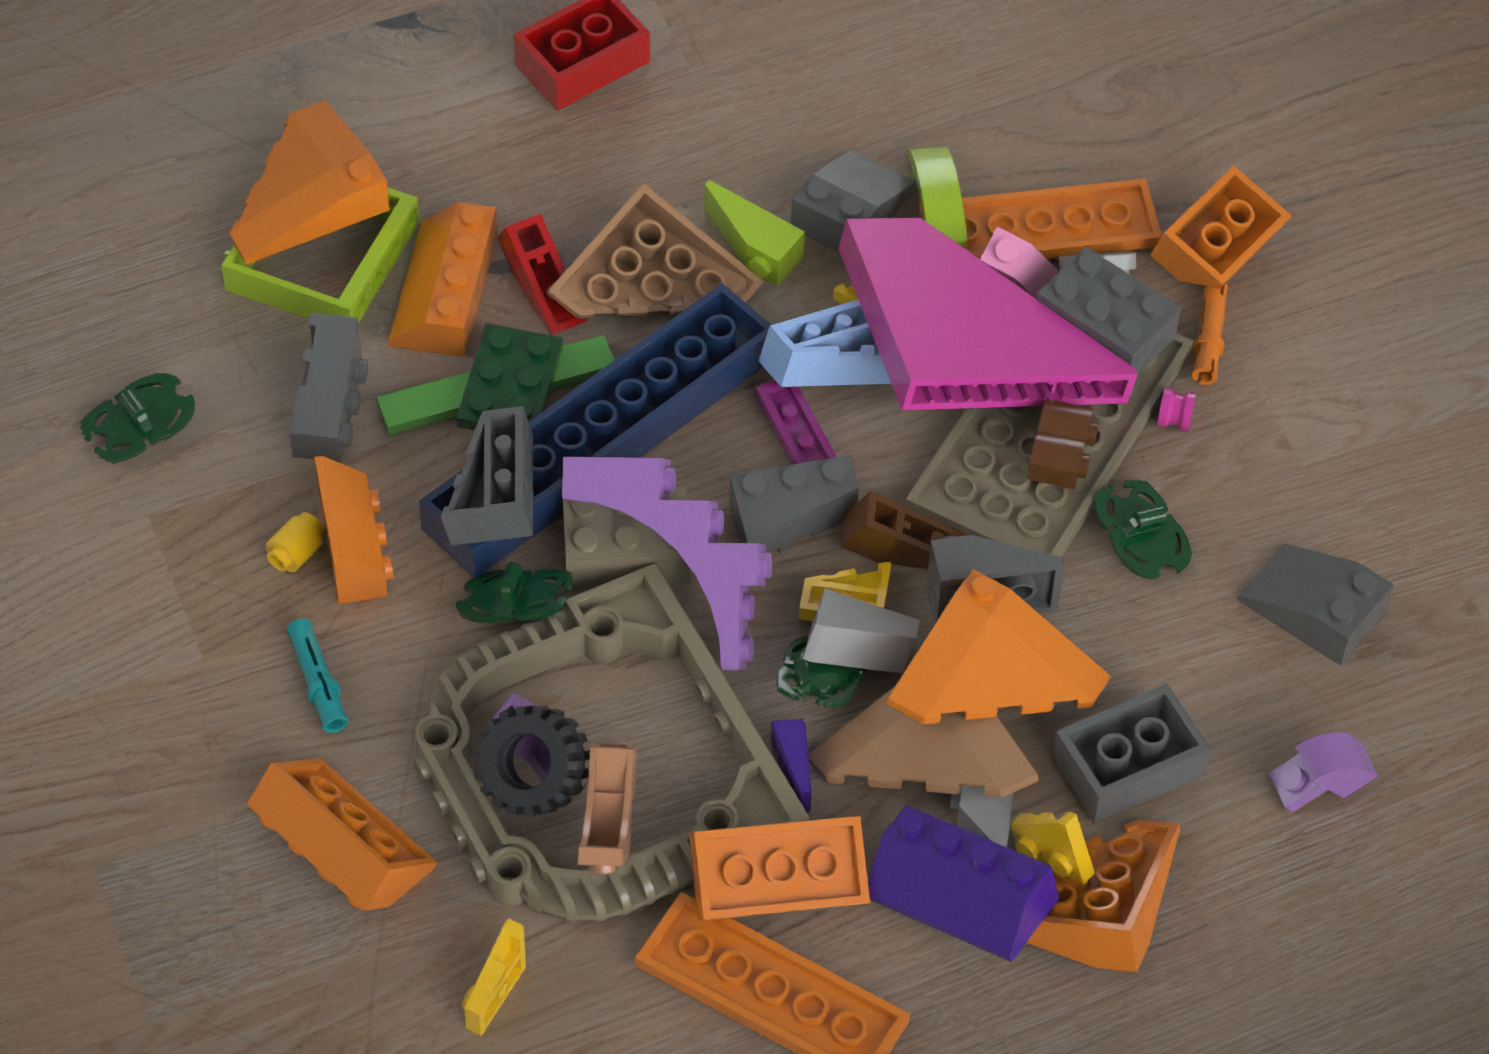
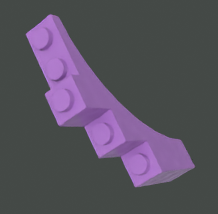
M563 457L562 499L592 502L622 511L652 528L674 547L696 575L711 606L719 636L721 670H747V662H752L754 655V641L752 637L748 636V620H752L754 617L755 600L754 596L749 594V586L765 587L766 578L771 576L772 557L771 553H766V545L757 543H717L718 535H722L724 529L723 511L718 510V502L670 500V492L673 493L676 488V471L674 467H671V460L663 458Z

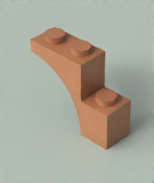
M594 742L590 747L585 820L578 853V865H589L590 872L614 873L615 866L623 867L630 854L632 800L635 797L637 744Z

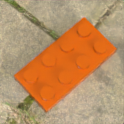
M860 816L689 833L698 921L870 903Z

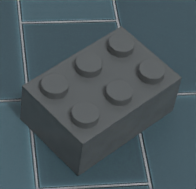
M1087 246L1037 292V300L1133 366L1138 374L1176 337L1181 308Z
M1164 684L1056 731L1052 759L1095 824L1205 776L1211 748L1169 685Z

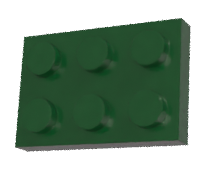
M485 323L457 414V427L475 430L482 411L523 406L528 422L545 411L563 348V337Z

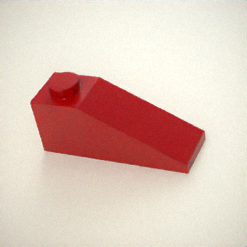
M541 213L506 226L498 235V242L514 277L550 335H556L587 322V318H576L547 294L548 290L562 276L566 269Z

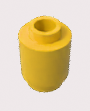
M302 512L299 516H292L267 541L265 546L268 561L279 571L296 572L321 547L322 539L326 535L324 526L316 517L307 512Z

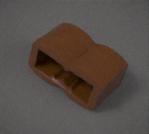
M1051 399L1045 400L1029 461L1028 480L1075 490L1078 478L1086 479L1091 455L1084 454L1086 445L1094 447L1099 423L1092 421L1094 409Z

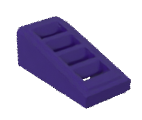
M803 719L774 720L771 722V747L783 775L803 808L809 814V811H811L812 789L806 722Z

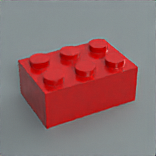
M579 0L513 34L516 67L557 111L650 62V31L620 0Z

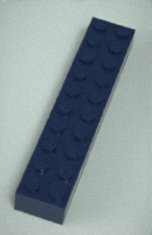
M721 283L529 421L533 434V536L563 515V457L641 458L763 368L759 358L771 324ZM455 474L419 500L421 529L476 579L533 536L451 545L441 520V514L444 507L449 506L455 491L453 486L457 476Z

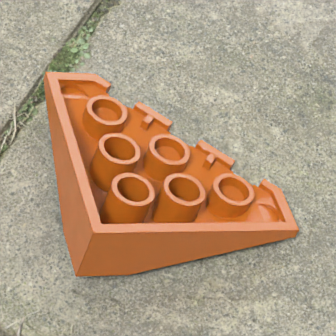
M326 100L289 114L285 122V131L280 140L275 141L265 161V170L260 180L255 181L244 203L245 210L240 220L234 222L229 232L230 239L245 265L389 211L388 188L385 176L371 153Z
M973 569L953 595L888 697L886 704L922 724L939 723L942 713L963 712L964 720L996 717L997 708L1019 706L1020 714L1051 712L1054 706L1053 702L1075 700L1076 709L1091 708L1109 683L1111 676L1010 588Z
M1137 819L1123 825L1125 834L1114 838L1112 841L1103 843V839L1100 836L1085 841L1095 874L1085 884H1082L1069 877H1060L1053 872L1059 900L1026 943L1094 968L1137 972L1150 944L1180 832L1179 823Z

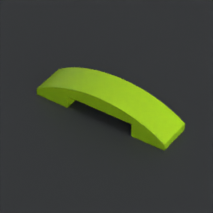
M946 146L908 148L907 155L912 177L916 178L923 208V220L963 248H966L968 241L961 191L956 168L949 149Z

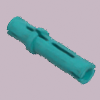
M305 618L294 620L287 626L286 632L290 637L308 685L306 691L308 700L312 705L316 706L323 731L326 733L339 732L348 726L349 719L339 698L341 689L338 681L330 675L323 652L314 633L312 622Z

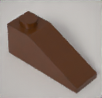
M870 491L845 513L841 547L875 562H890L895 565L928 569L931 540H938L951 535L957 537L967 535L958 529Z

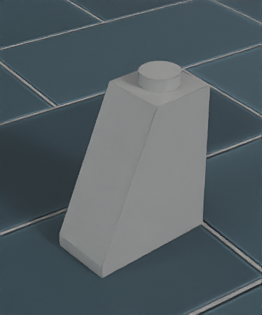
M825 588L812 622L803 659L815 663L903 674L908 659L913 660L923 643L924 638L917 636L920 620Z

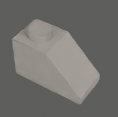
M960 786L959 794H952L950 810L958 811L957 827L1007 847L1013 793L1002 798L985 797L983 787Z

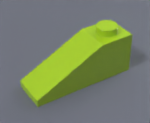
M711 180L705 183L704 209L741 263L761 279H766L778 286L804 257L805 232Z

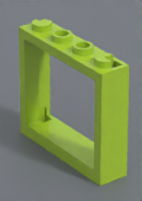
M387 187L389 211L374 216L386 220L339 299L251 269L255 262L245 265L235 246H233L231 251L227 250L224 253L225 260L220 268V272L223 273L225 290L309 319L310 313L358 318L359 323L420 223L418 197Z

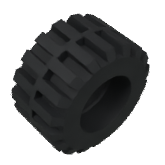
M541 705L515 707V709H506L498 713V719H490L484 725L488 731L486 733H479L475 742L480 744L481 748L480 751H473L472 761H479L480 769L473 770L475 780L482 779L485 784L479 788L483 795H492L494 799L491 803L498 809L507 808V813L513 815L525 814V816L546 814L557 811V808L566 807L573 802L571 799L573 795L581 793L584 786L580 783L582 779L589 777V769L585 768V760H590V750L584 751L583 743L587 742L588 739L584 732H577L576 727L579 724L573 718L564 717L565 712L559 709H549L548 706ZM528 734L536 735L543 740L551 755L550 771L545 780L538 786L526 784L516 773L513 762L517 744Z

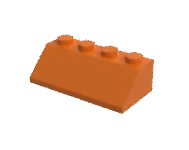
M456 202L421 221L388 339L389 347L466 358L498 237L496 207Z
M322 758L270 763L247 803L259 815L258 819L264 826L279 833L288 842L287 846L291 851L311 862L317 868L318 875L325 881L335 884L347 895V901L359 910L369 911L390 907L434 870L438 863Z

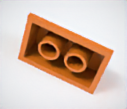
M1233 165L1163 233L1150 256L1178 281L1221 288L1292 215Z
M324 456L314 457L320 506L338 604L387 597L386 580L394 579L390 554L382 556L381 546H387L384 522L375 521L374 514L381 513L377 488L369 489L367 475L364 472Z

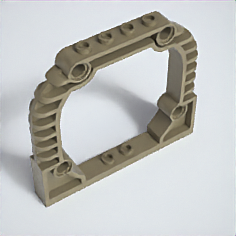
M656 563L567 599L565 602L566 609L555 613L553 616L544 617L533 623L527 622L521 625L519 629L509 633L506 631L498 634L497 638L487 642H479L466 653L459 654L454 659V662L438 677V681L429 699L428 716L420 720L415 729L417 758L413 762L416 772L422 783L429 781L434 790L431 793L432 800L440 816L447 814L452 823L449 826L450 833L459 850L465 848L470 856L468 865L475 881L478 884L484 882L493 899L504 906H516L524 902L528 907L541 914L543 910L560 916L566 921L594 920L595 922L606 921V918L619 915L625 916L637 908L655 903V900L667 895H674L678 893V890L687 886H694L689 837L691 832L708 831L712 827L729 829L811 821ZM599 634H608L606 636H598ZM622 652L639 653L660 660H665L678 654L694 681L693 688L699 702L702 705L708 704L713 712L712 719L717 732L721 737H728L744 764L740 766L736 781L726 799L707 801L700 806L696 813L695 827L628 856L623 867L615 866L614 873L590 872L589 869L575 870L549 866L542 852L533 842L523 837L507 835L487 797L479 789L481 786L475 780L469 766L472 757L471 730L467 719L478 703L504 687L584 655L595 663L606 664L618 659ZM434 742H443L440 745H431ZM508 874H515L518 876L513 879L503 878V876Z

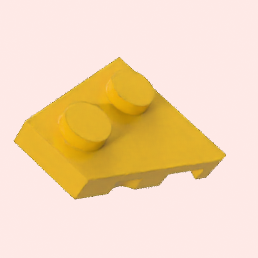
M878 563V571L858 575L855 568L839 571L835 575H819L805 578L798 619L814 620L825 588L885 608L892 563Z
M509 918L505 922L476 984L470 987L462 1003L466 1029L482 1036L526 968L524 926Z

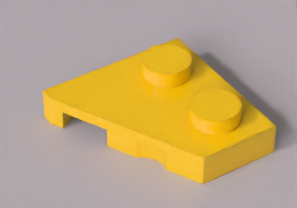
M1052 812L1041 813L1040 815L1020 813L1010 823L1017 852L1050 865L1052 871L1060 877H1069L1082 884H1085L1095 874L1075 813L1066 812L1060 819H1056Z

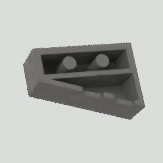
M310 313L308 326L311 331L312 346L311 349H304L302 362L307 363L302 385H298L290 428L292 455L297 458L314 460V457L324 456L341 463L344 447H350L352 443L353 423H350L352 415H358L361 393L357 390L359 383L365 384L368 360L362 359L358 318Z
M524 407L482 411L466 451V463L461 475L457 474L454 481L455 491L449 506H445L441 514V520L451 545L533 536V434Z
M850 455L731 474L729 505L739 543L765 544L766 553H771L775 550H778L779 553L791 548L792 542L811 534L814 537L843 523L845 513L858 503L859 487Z

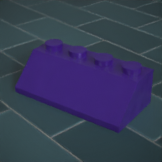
M905 805L882 834L868 882L871 901L1009 962L1014 960L1059 900L1050 865L908 805Z

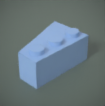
M859 300L769 326L759 362L781 387L891 384Z

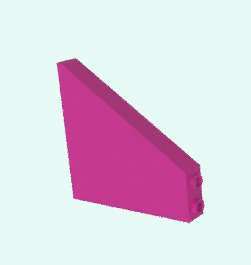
M922 218L846 220L839 251L901 410L1044 406L1046 399L1074 405L1128 403L1138 375L1133 366Z

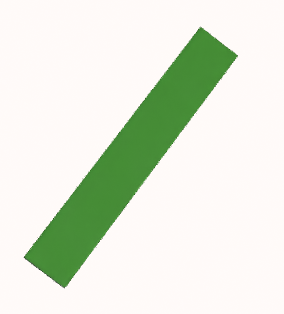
M604 335L563 346L550 391L585 382L615 360ZM471 371L376 397L377 407L388 435L457 417Z

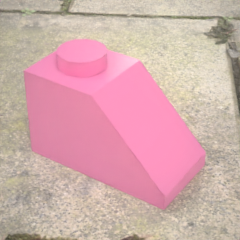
M999 227L996 228L980 259L1036 299L1037 292L1059 272L1032 244Z

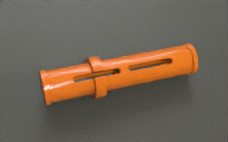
M1226 283L1222 286V290L1221 288L1203 285L1198 336L1193 340L1194 344L1192 347L1195 354L1192 378L1194 381L1198 380V383L1202 385L1213 384L1217 381L1219 356H1222L1224 351L1222 328L1228 294Z

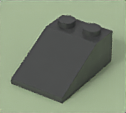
M850 150L813 173L792 198L791 224L803 230L806 237L840 253L839 245L847 219L891 218L914 190L916 181Z
M951 535L938 540H931L926 590L935 624L953 595L973 569L1010 588L1038 613L1058 611L1065 565L1063 557L975 535L960 537Z
M1284 543L1238 595L1237 600L1341 666L1386 613L1394 584L1359 562Z

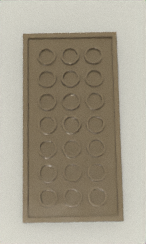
M1176 333V337L1137 375L1128 403L1079 405L1094 409L1092 421L1099 423L1094 447L1086 445L1084 454L1091 455L1086 479L1078 478L1075 490L1027 479L1029 461L1044 406L966 408L907 496L905 506L958 529L966 535H975L1062 557L1093 509V495L1097 494V491L1101 490L1102 487H1107L1160 403L1164 387H1170L1192 352L1194 341Z

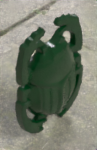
M155 373L132 382L123 391L114 396L118 402L115 405L109 399L92 409L80 421L82 424L80 427L82 429L81 434L85 436L84 439L86 441L92 440L91 431L107 438L105 444L107 451L101 447H95L94 452L100 458L105 459L106 462H111L112 464L122 462L143 453L146 450V444L144 443L146 439H148L151 445H154L162 440L166 441L180 432L192 420L195 412L193 395H177L175 392L176 386L180 385L181 382L174 375ZM178 409H182L180 416L178 417L176 422L171 426V424L174 422L176 418ZM108 413L102 421V425L96 427L95 422L103 414ZM126 445H131L129 448L124 450L113 449L117 446L123 447Z
M1125 480L1123 487L1133 488L1127 498H1121L1114 494L1108 495L1114 490V486L1109 484L1093 495L1095 512L1104 529L1112 526L1115 527V529L1109 530L1108 533L1115 554L1133 574L1145 579L1156 580L1161 575L1159 570L1165 565L1174 567L1177 573L1185 570L1192 556L1190 542L1180 524H1177L1171 514L1166 515L1168 511L1167 504L1148 481ZM1138 494H1143L1147 496L1153 502L1154 505H1151L1150 503L1146 502L1143 498L1139 497ZM1108 501L1113 502V516L1107 513L1105 506ZM1177 538L1180 544L1179 555L1175 554V549L1177 548Z
M509 562L505 570L483 573L476 579L473 578L464 585L465 592L470 591V596L464 600L456 601L455 606L459 615L465 620L479 623H498L499 621L511 620L512 616H516L517 620L522 621L553 616L563 607V603L567 601L565 595L560 596L556 601H554L553 596L563 585L565 590H571L573 576H571V572L552 569L536 570L534 576H532L531 571L522 570L519 563ZM549 579H550V580H556V581H558V582H557V583H551V582L545 581V580H549Z
M809 636L796 638L785 651L783 666L780 668L777 677V692L797 701L803 700L802 694L818 697L819 699L815 702L818 706L844 707L853 698L856 692V685L860 679H863L866 669L804 660L803 656ZM789 678L793 679L797 687L789 684L787 680ZM839 690H842V691H843L842 693H840V694H838V695H834V694H836Z

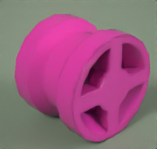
M1164 387L1157 426L1166 427L1171 424L1178 426L1181 431L1189 432L1196 392L1188 391L1185 394H1179L1173 388Z

